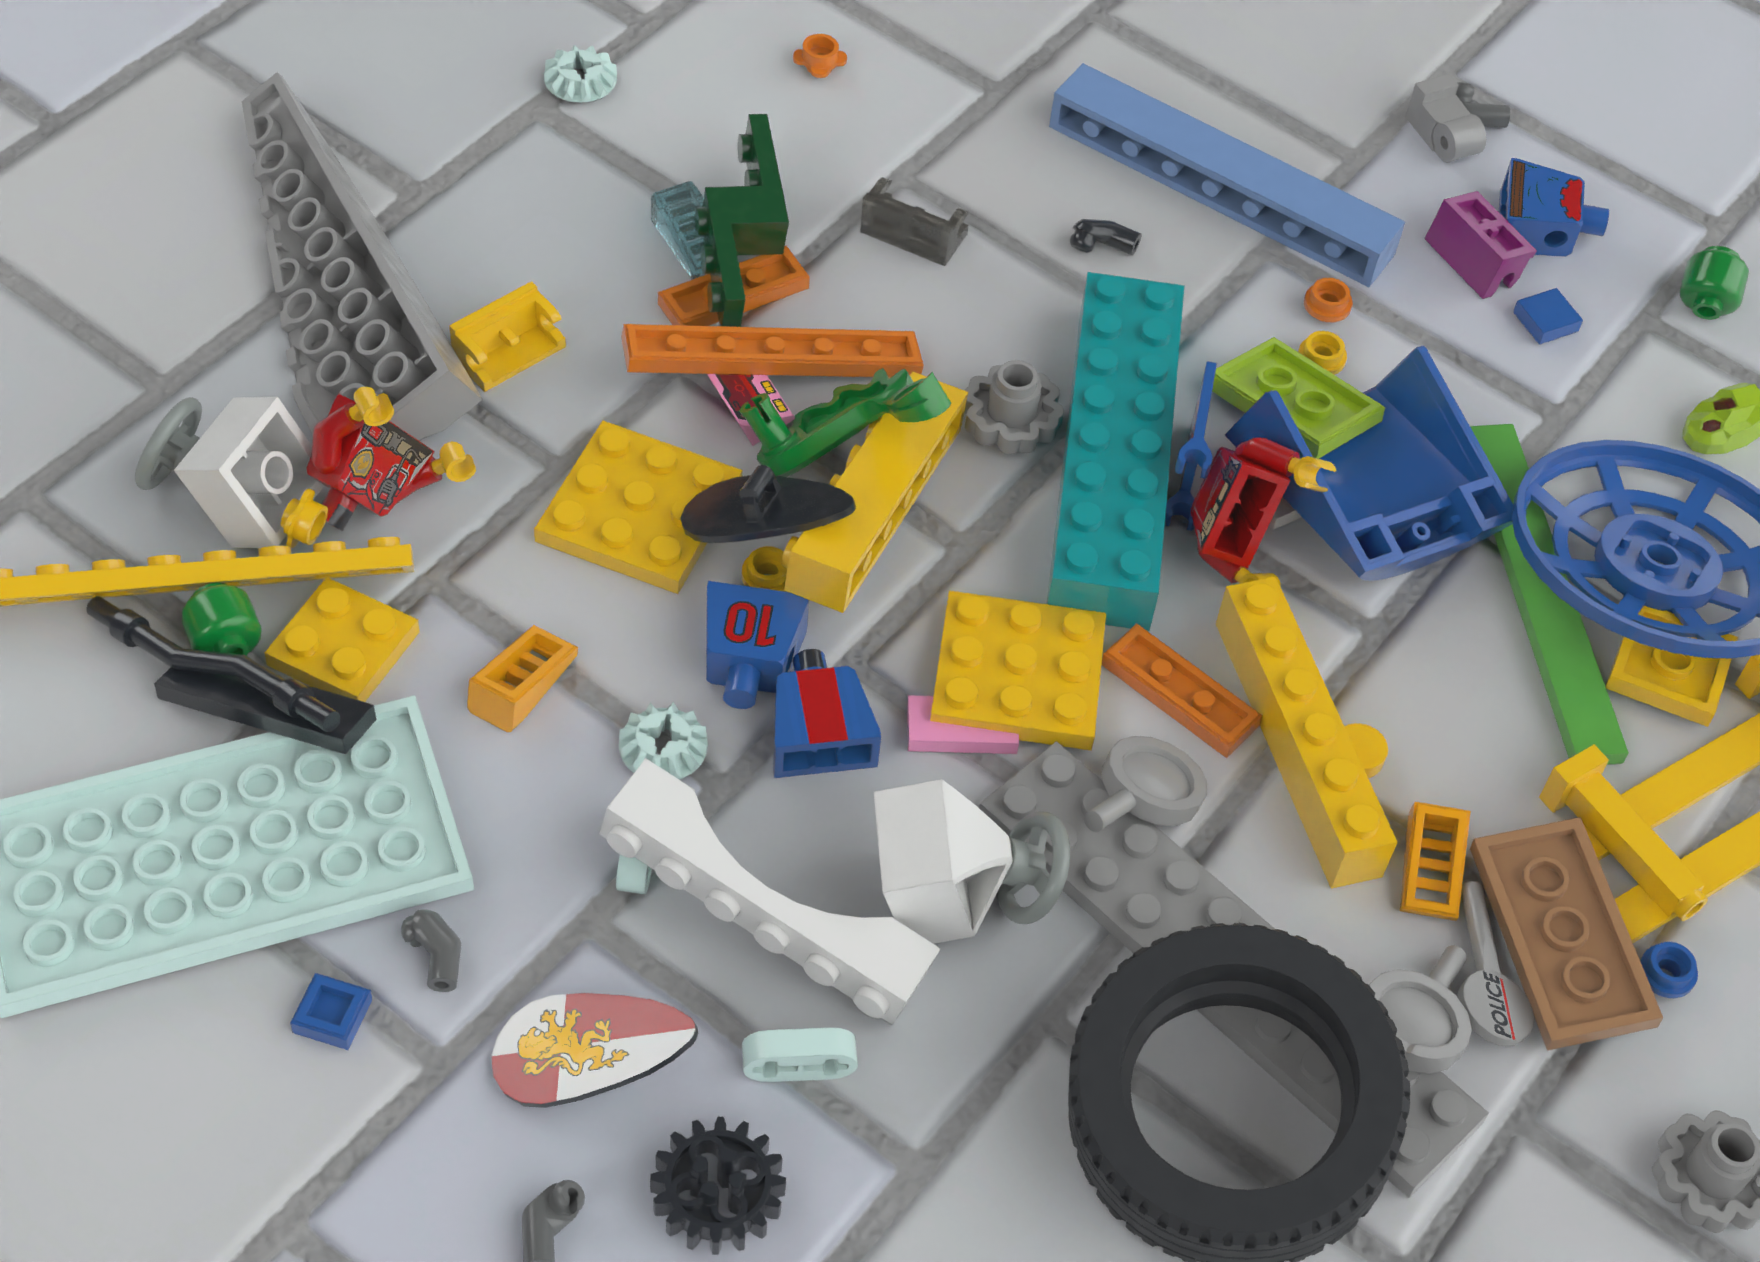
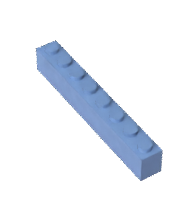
M1084 63L1054 92L1050 128L1367 287L1373 284L1396 254L1405 221Z

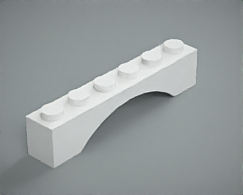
M646 758L606 809L599 834L606 838L608 844L617 853L628 858L635 857L654 869L657 876L665 884L674 889H684L704 902L706 908L714 916L723 921H733L752 933L756 941L763 948L772 953H783L801 965L806 974L815 982L824 986H833L852 998L856 1007L870 1017L882 1018L893 1025L941 949L893 917L862 918L827 913L799 904L768 888L741 867L719 842L703 815L695 790Z

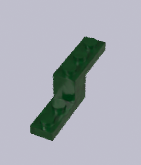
M748 114L746 133L739 134L738 159L740 163H746L748 169L745 171L744 186L705 187L703 206L696 207L694 211L696 237H704L705 245L701 246L703 274H710L712 281L708 283V307L710 312H717L719 326L741 327L746 299L738 256L784 253L789 218L767 114Z

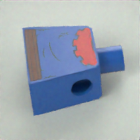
M1511 158L1500 189L1498 212L1537 250L1535 255L1566 257L1572 253L1579 233L1603 236L1609 219V209L1584 205L1585 181L1581 177L1521 159Z

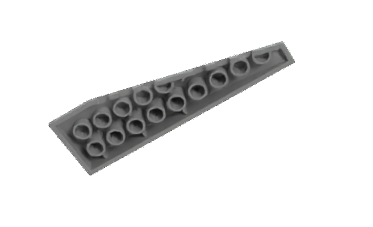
M277 72L241 102L249 145L256 153L257 161L253 164L255 179L261 183L263 197L259 199L261 214L267 219L269 230L265 231L274 288L275 292L282 299L283 311L279 312L281 328L288 333L290 348L286 350L288 367L295 372L297 384L292 386L294 400L312 435L314 426L328 416L336 396L340 394L354 400V393L360 387L374 389L376 396L381 393L387 394L394 408V415L389 421L417 440L440 433L483 399L367 204L285 79Z

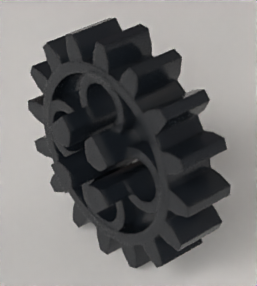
M718 1116L714 1130L709 1131L705 1130L699 1120L692 1121V1136L686 1139L683 1135L674 1131L670 1135V1149L672 1153L658 1150L655 1155L656 1169L659 1172L650 1174V1192L657 1194L653 1198L655 1216L669 1215L666 1219V1233L670 1237L685 1230L687 1232V1248L693 1250L701 1239L710 1240L712 1255H719L722 1241L731 1239L734 1247L738 1251H742L745 1249V1233L750 1231L753 1235L763 1239L767 1235V1221L765 1217L769 1219H779L782 1202L778 1198L785 1196L786 1177L778 1175L782 1172L781 1154L766 1155L769 1151L770 1140L766 1134L757 1137L753 1141L749 1139L748 1122L743 1121L733 1132L726 1130L724 1117ZM711 1153L718 1158L717 1181L721 1188H728V1208L731 1213L736 1214L735 1217H724L718 1212L719 1188L714 1181H708V1161L701 1154ZM746 1169L752 1170L757 1174V1176L753 1179L746 1180L747 1174L740 1171ZM685 1190H690V1196L696 1199L687 1201L678 1195Z

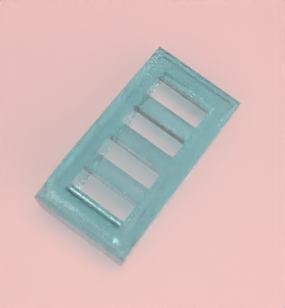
M688 181L655 192L651 196V221L691 280L706 275L702 272L701 258L696 259L694 257L701 254V246L705 245L704 237L687 243V241L699 238L695 234L694 211L696 207L703 206L704 198L692 181Z

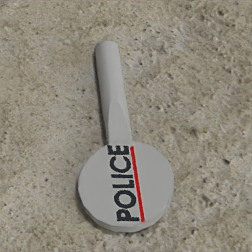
M1475 881L1467 882L1462 885L1461 898L1477 972L1469 975L1462 982L1458 990V999L1467 1010L1472 1030L1486 1041L1498 1046H1514L1529 1036L1534 1027V1012L1528 997L1521 988L1500 973L1482 884Z

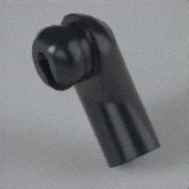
M1081 219L1072 227L1075 231L1070 237V245L1077 250L1089 253L1094 249L1095 242L1099 241L1127 254L1134 255L1140 244L1142 234L1110 220Z

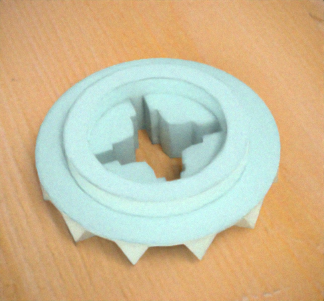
M573 45L571 51L556 50L555 57L546 60L544 82L548 90L558 98L570 102H591L603 98L613 90L617 82L616 64L611 63L608 53L597 54L593 46L586 50H579ZM574 69H583L586 73L585 79H581L580 74H577V71Z
M650 702L644 712L640 714L630 713L627 724L623 729H620V756L628 769L633 773L646 758L680 780L696 771L703 763L707 754L706 726H701L697 721L694 710L685 713L678 710L674 702L668 708H655ZM665 729H669L672 741H668L666 747L662 748L661 755H657L655 738H659L661 731L664 732Z

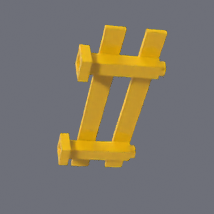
M1760 655L1750 656L1735 683L1748 699L1760 693ZM1760 713L1622 794H1619L1602 776L1609 759L1594 744L1553 767L1539 796L1552 813L1568 806L1577 817H1581L1598 860L1612 854L1638 883L1635 887L1615 898L1632 943H1635L1675 917H1678L1681 921L1688 920L1705 906L1709 896L1760 866V811L1681 859L1653 830V828L1760 765Z

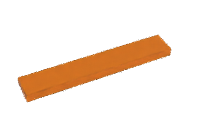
M623 324L621 335L627 372L874 377L875 372L883 368L891 378L902 369H906L909 376L912 371L922 374L924 367L915 331Z

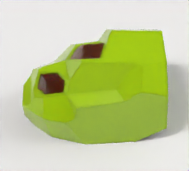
M1742 382L1722 388L1713 397L1701 401L1687 416L1682 439L1692 451L1702 454H1726L1747 446L1760 437V389L1755 384Z

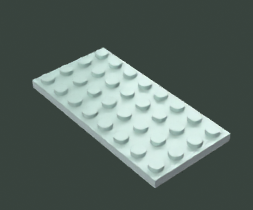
M416 696L374 705L377 720L347 754L267 732L0 799V1018L474 890L473 877Z

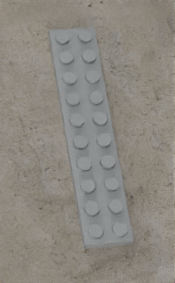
M1057 741L979 805V809L992 819L1007 835L1010 834L1021 819L1031 813L1044 811L1058 817L1065 826L1070 842V865L1063 891L1132 953L1142 947H1150L1153 941L1161 937H1168L1171 933L1180 930L1190 931L1191 927L1201 925L1207 927L1217 923L1225 925L1245 923L1248 926H1254L1255 924L1275 930L1274 927L1153 823L1141 820L1128 812L1099 832L1089 830L1084 821L1085 814L1111 796L1108 794L1103 781ZM1048 833L1044 856L1046 858V870L1050 874L1053 862V846ZM1029 835V837L1025 840V842H1028V843H1029L1030 835ZM1224 1005L1196 1009L1335 1133L1337 1132L1341 1114V1091L1337 1073L1328 1057L1308 1035L1284 1019L1254 1008ZM1409 1071L1406 1077L1410 1081L1411 1092L1409 1115L1406 1119L1407 1127L1388 1180L1408 1198L1484 1123L1489 1114L1487 1110L1441 1071L1432 1074Z

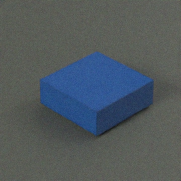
M1557 288L1517 300L1513 311L1539 345L1578 332L1583 322L1580 315Z
M315 973L290 1022L292 1033L349 1050L373 1000L371 990Z

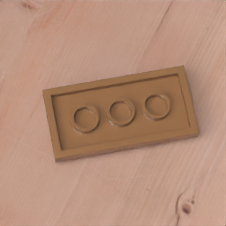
M1581 817L1474 838L1470 847L1471 854L1522 987L1533 1009L1534 1018L1547 1051L1658 1028L1663 1015Z

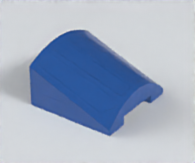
M1425 346L1416 347L1375 387L1362 392L1385 407L1383 420L1319 458L1331 462L1336 468L1335 472L1320 468L1316 474L1317 484L1327 488L1328 491L1318 492L1300 487L1296 484L1294 474L1288 477L1290 483L1283 495V498L1356 575L1365 581L1383 580L1422 568L1466 549L1513 524V503ZM1276 390L1265 392L1225 434L1235 447L1252 438L1261 437L1298 452L1300 459L1306 456L1313 457L1280 394Z

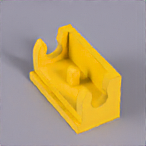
M532 281L449 325L452 348L469 377L484 392L565 348L566 339L560 330L553 325L562 319L559 312L538 291L537 286Z

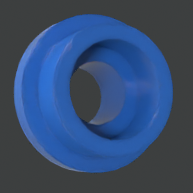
M1663 942L1648 948L1640 959L1653 993L1661 997L1681 998L1690 993L1697 982L1698 969L1696 959L1689 949L1679 943ZM1661 969L1668 970L1674 977L1667 975Z

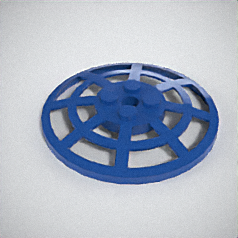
M1625 440L1588 441L1562 447L1540 458L1526 472L1513 503L1512 522L1515 538L1523 556L1535 573L1559 598L1585 617L1614 633L1640 644L1671 653L1701 658H1740L1760 655V638L1726 641L1721 637L1722 635L1740 630L1751 623L1755 617L1760 618V546L1749 548L1729 527L1704 512L1716 493L1748 513L1760 524L1759 488L1733 472L1690 453L1661 445ZM1617 466L1653 470L1682 478L1696 485L1685 503L1657 493L1624 489ZM1596 467L1604 490L1582 495L1564 507L1542 486L1563 473L1581 468ZM1531 500L1556 520L1552 534L1555 555L1540 551L1527 526L1526 512ZM1610 506L1616 519L1609 522L1603 532L1579 517L1589 511ZM1632 506L1655 509L1672 514L1676 518L1671 520L1656 515L1635 514ZM1697 526L1716 538L1730 553L1718 555L1713 546L1693 530L1694 527ZM1569 531L1595 547V561L1572 559L1567 542ZM1743 570L1748 585V598L1718 589L1723 572ZM1560 573L1566 574L1576 587L1570 584ZM1584 577L1605 579L1624 597L1619 604H1616L1597 591ZM1709 602L1738 613L1727 620L1708 625L1695 610ZM1644 606L1657 610H1666L1674 613L1683 625L1664 623L1639 615V612Z

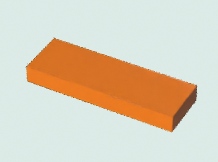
M787 245L784 247L783 254L759 255L739 262L746 299L744 312L809 289L810 276ZM710 274L658 292V305L672 325L709 326L719 322L717 312H710L708 307V283L712 282Z
M1137 623L1103 653V667L1226 758L1260 726L1263 715Z

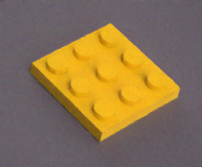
M602 420L535 526V542L679 594L707 545L706 542L695 541L685 534L680 518L685 506L697 494L710 486L730 478L741 477L743 470Z
M949 590L930 721L1019 734V740L1048 745H1052L1057 741L1063 747L1092 751L1096 729L1106 613Z

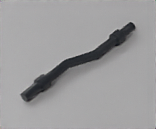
M100 596L92 598L87 604V614L109 627L111 636L128 647L139 646L175 670L237 676L271 697L274 706L292 718L303 717L325 732H332L339 725L340 714L314 698L313 690L294 678L285 680L246 655L182 648L151 629L149 621L131 609L121 610Z

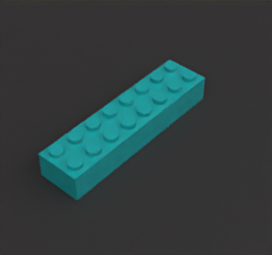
M1087 272L1078 326L1046 604L1106 613L1105 625L1131 629L1137 623L1145 630L1150 631L1160 586L1185 285Z

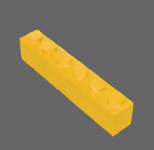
M913 371L910 374L913 382L927 377ZM938 381L951 402L950 407L942 414L929 420L908 423L900 422L890 413H885L882 417L869 424L863 445L855 444L850 451L844 473L842 475L834 474L829 482V485L840 488L853 497L856 504L855 511L838 521L803 531L800 537L792 536L781 561V565L787 568L785 591L844 613L961 431L968 397L967 391Z
M1271 577L1226 586L1216 620V627L1251 707L1263 715L1260 728L1330 888L1382 878L1397 845V840L1277 578Z

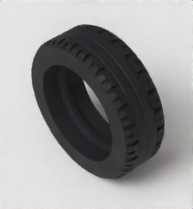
M1217 923L1207 927L1201 925L1191 927L1190 931L1180 930L1171 933L1168 937H1161L1153 941L1150 947H1142L1137 950L1129 959H1125L1118 965L1117 972L1110 973L1106 977L1102 985L1092 996L1091 1005L1085 1008L1075 1033V1043L1072 1045L1070 1057L1068 1118L1073 1146L1077 1148V1158L1085 1173V1177L1091 1186L1097 1188L1096 1195L1100 1201L1106 1205L1109 1212L1117 1220L1126 1221V1228L1134 1235L1137 1234L1147 1244L1152 1247L1161 1246L1163 1253L1181 1258L1185 1262H1298L1310 1255L1313 1256L1323 1251L1324 1244L1333 1245L1357 1225L1360 1217H1365L1377 1201L1389 1178L1407 1127L1406 1119L1409 1115L1411 1093L1410 1081L1406 1078L1409 1068L1402 1040L1396 1037L1397 1028L1393 1020L1390 1019L1386 1007L1375 998V992L1369 984H1365L1362 981V977L1354 969L1347 968L1344 965L1345 962L1336 955L1329 954L1328 950L1319 945L1310 944L1303 937L1289 935L1287 931L1280 929L1271 930L1266 926L1255 924L1254 926H1248L1245 923H1234L1233 925ZM1224 1005L1242 1006L1268 1012L1296 1026L1308 1035L1328 1057L1339 1080L1341 1091L1340 1122L1335 1137L1326 1153L1301 1177L1282 1185L1264 1189L1244 1190L1214 1186L1192 1178L1171 1166L1146 1142L1136 1121L1131 1098V1080L1136 1060L1142 1047L1157 1028L1184 1013L1196 1009Z

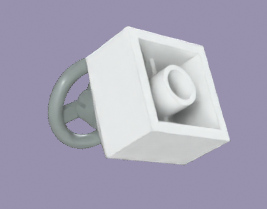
M278 396L232 398L200 438L195 433L202 416L201 403L193 397L185 398L178 402L155 429L141 454L135 471L137 486L143 490H151L158 486L171 471H174L232 548L279 546L287 535L284 533V528L281 527L280 523L288 503L293 498L300 500L302 494L308 488L315 491L314 500L325 486L307 475L306 467L311 457L312 445Z
M942 779L874 792L884 897L894 919L931 943L974 937L996 895L999 906L1005 916L1017 924H1031L1042 919L1059 899L1069 871L1070 842L1065 826L1052 813L1044 811L1031 813L1021 819L1010 834L1007 835L983 811ZM1048 833L1053 846V862L1050 874L1046 870V858L1044 856ZM1029 835H1030L1029 843H1028V842H1025V840H1026V839L1029 837ZM1027 884L1034 886L1040 896L1030 906L1021 907L1016 902L1014 894Z

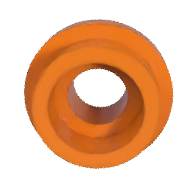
M1335 278L1317 280L1306 291L1304 297L1306 311L1312 317L1324 322L1344 320L1350 314L1353 305L1348 286Z

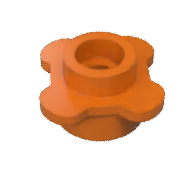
M813 34L804 40L802 49L794 51L793 61L797 65H804L812 76L825 78L832 69L837 66H844L847 63V55L845 52L839 51V44L832 36Z

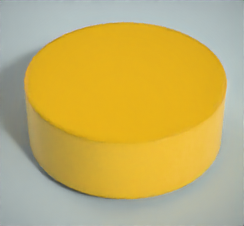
M1361 723L1346 725L1345 729L1368 778L1377 775L1381 771L1388 755L1386 739L1377 729Z

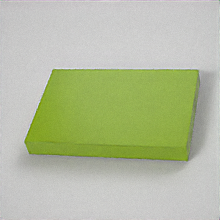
M1275 337L1219 366L1215 371L1212 392L1244 413L1265 392L1276 390L1280 394L1314 458H1321L1383 420L1384 406Z

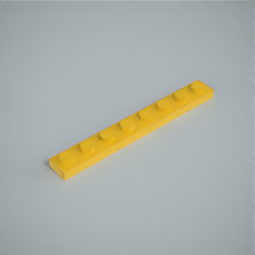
M378 537L367 540L368 548L346 549V542L328 541L313 544V552L291 554V546H268L258 549V557L237 558L236 551L218 550L203 553V561L181 563L180 555H158L147 558L148 566L126 567L125 560L108 559L91 562L92 570L70 572L68 564H47L36 566V575L15 577L13 576V569L1 568L0 607L86 600L96 596L110 598L194 591L204 585L216 582L241 587L324 580L326 577L337 579L414 572L413 550L411 544L400 545L399 537Z

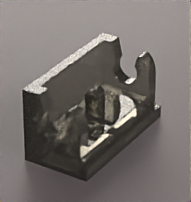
M881 177L871 191L867 192L863 197L860 232L946 266L968 233L969 225L963 223L968 215V211L957 208L949 221L925 212V209L921 207H913L893 199L892 194L885 192L890 187L892 180Z

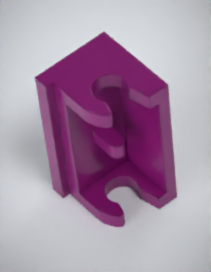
M1478 191L1444 199L1424 238L1482 299L1492 297L1502 279L1503 283L1508 288H1511L1520 278L1529 259L1533 258L1537 251Z

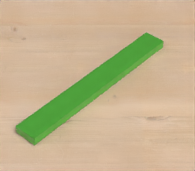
M1514 425L1470 426L1512 503H1514L1517 490L1526 472L1529 470ZM1531 500L1526 512L1527 526L1540 551L1555 555L1552 533L1544 510ZM1512 524L1495 533L1494 537L1568 758L1595 744L1609 759L1607 765L1622 764L1629 752L1581 615L1577 610L1559 598L1538 577L1523 556L1515 538ZM1560 573L1568 581L1566 574Z

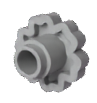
M1012 360L1003 365L992 366L988 377H972L969 381V386L965 389L968 392L964 412L966 414V431L973 435L981 445L988 446L997 443L999 449L1005 454L1033 452L1036 449L1037 441L1052 442L1062 425L1064 408L1058 403L1060 389L1045 374L1037 373L1036 369L1027 362Z
M1714 1110L1707 1115L1704 1121L1693 1114L1686 1113L1675 1124L1670 1125L1658 1141L1661 1155L1652 1166V1173L1658 1182V1190L1661 1197L1668 1202L1681 1203V1214L1684 1220L1689 1224L1702 1226L1710 1232L1720 1233L1729 1223L1744 1230L1752 1228L1760 1219V1140L1752 1132L1748 1122L1741 1118L1730 1117L1722 1111Z

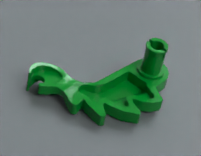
M882 368L875 372L873 379L867 385L848 384L835 388L830 402L819 403L798 412L795 415L792 426L789 428L771 403L767 393L751 398L755 406L751 407L746 402L739 412L745 417L762 443V447L757 454L759 464L771 468L775 476L788 477L861 432L885 413H890L900 422H920L942 414L950 407L951 402L933 372L926 378L913 382L906 369H902L890 378Z

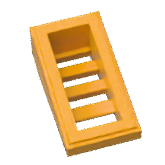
M533 625L469 679L467 700L469 712L506 732H511L528 716L577 657L578 647ZM533 650L536 653L548 658V660L544 661L534 656L530 652Z
M1414 802L1409 811L1400 903L1401 912L1453 921L1458 920L1471 811ZM1423 830L1451 834L1450 842L1422 837ZM1425 849L1448 853L1449 861L1420 857V851ZM1418 868L1448 873V880L1441 881L1418 877ZM1416 888L1447 893L1446 903L1415 898Z

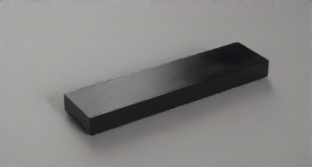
M170 667L154 683L158 699L342 754H347L377 720L373 704L311 686L307 687L313 690L314 698L340 714L339 725L332 732H325L303 717H290L274 706L271 697L237 676L182 671Z

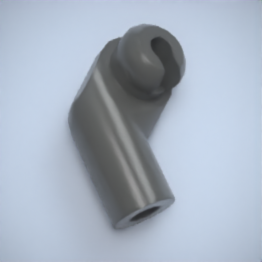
M1457 82L1459 86L1456 95L1470 114L1478 116L1486 127L1507 128L1510 120L1509 105L1478 103L1472 99L1475 91L1474 87L1469 83Z
M426 909L417 910L414 915L408 916L403 921L401 926L402 937L405 942L411 941V946H423L429 952L430 962L427 986L438 992L453 991L457 987L461 953L460 938L438 913Z
M563 1180L559 1183H554L526 1206L522 1213L523 1262H555L554 1236L577 1216L585 1202L584 1191L577 1182Z

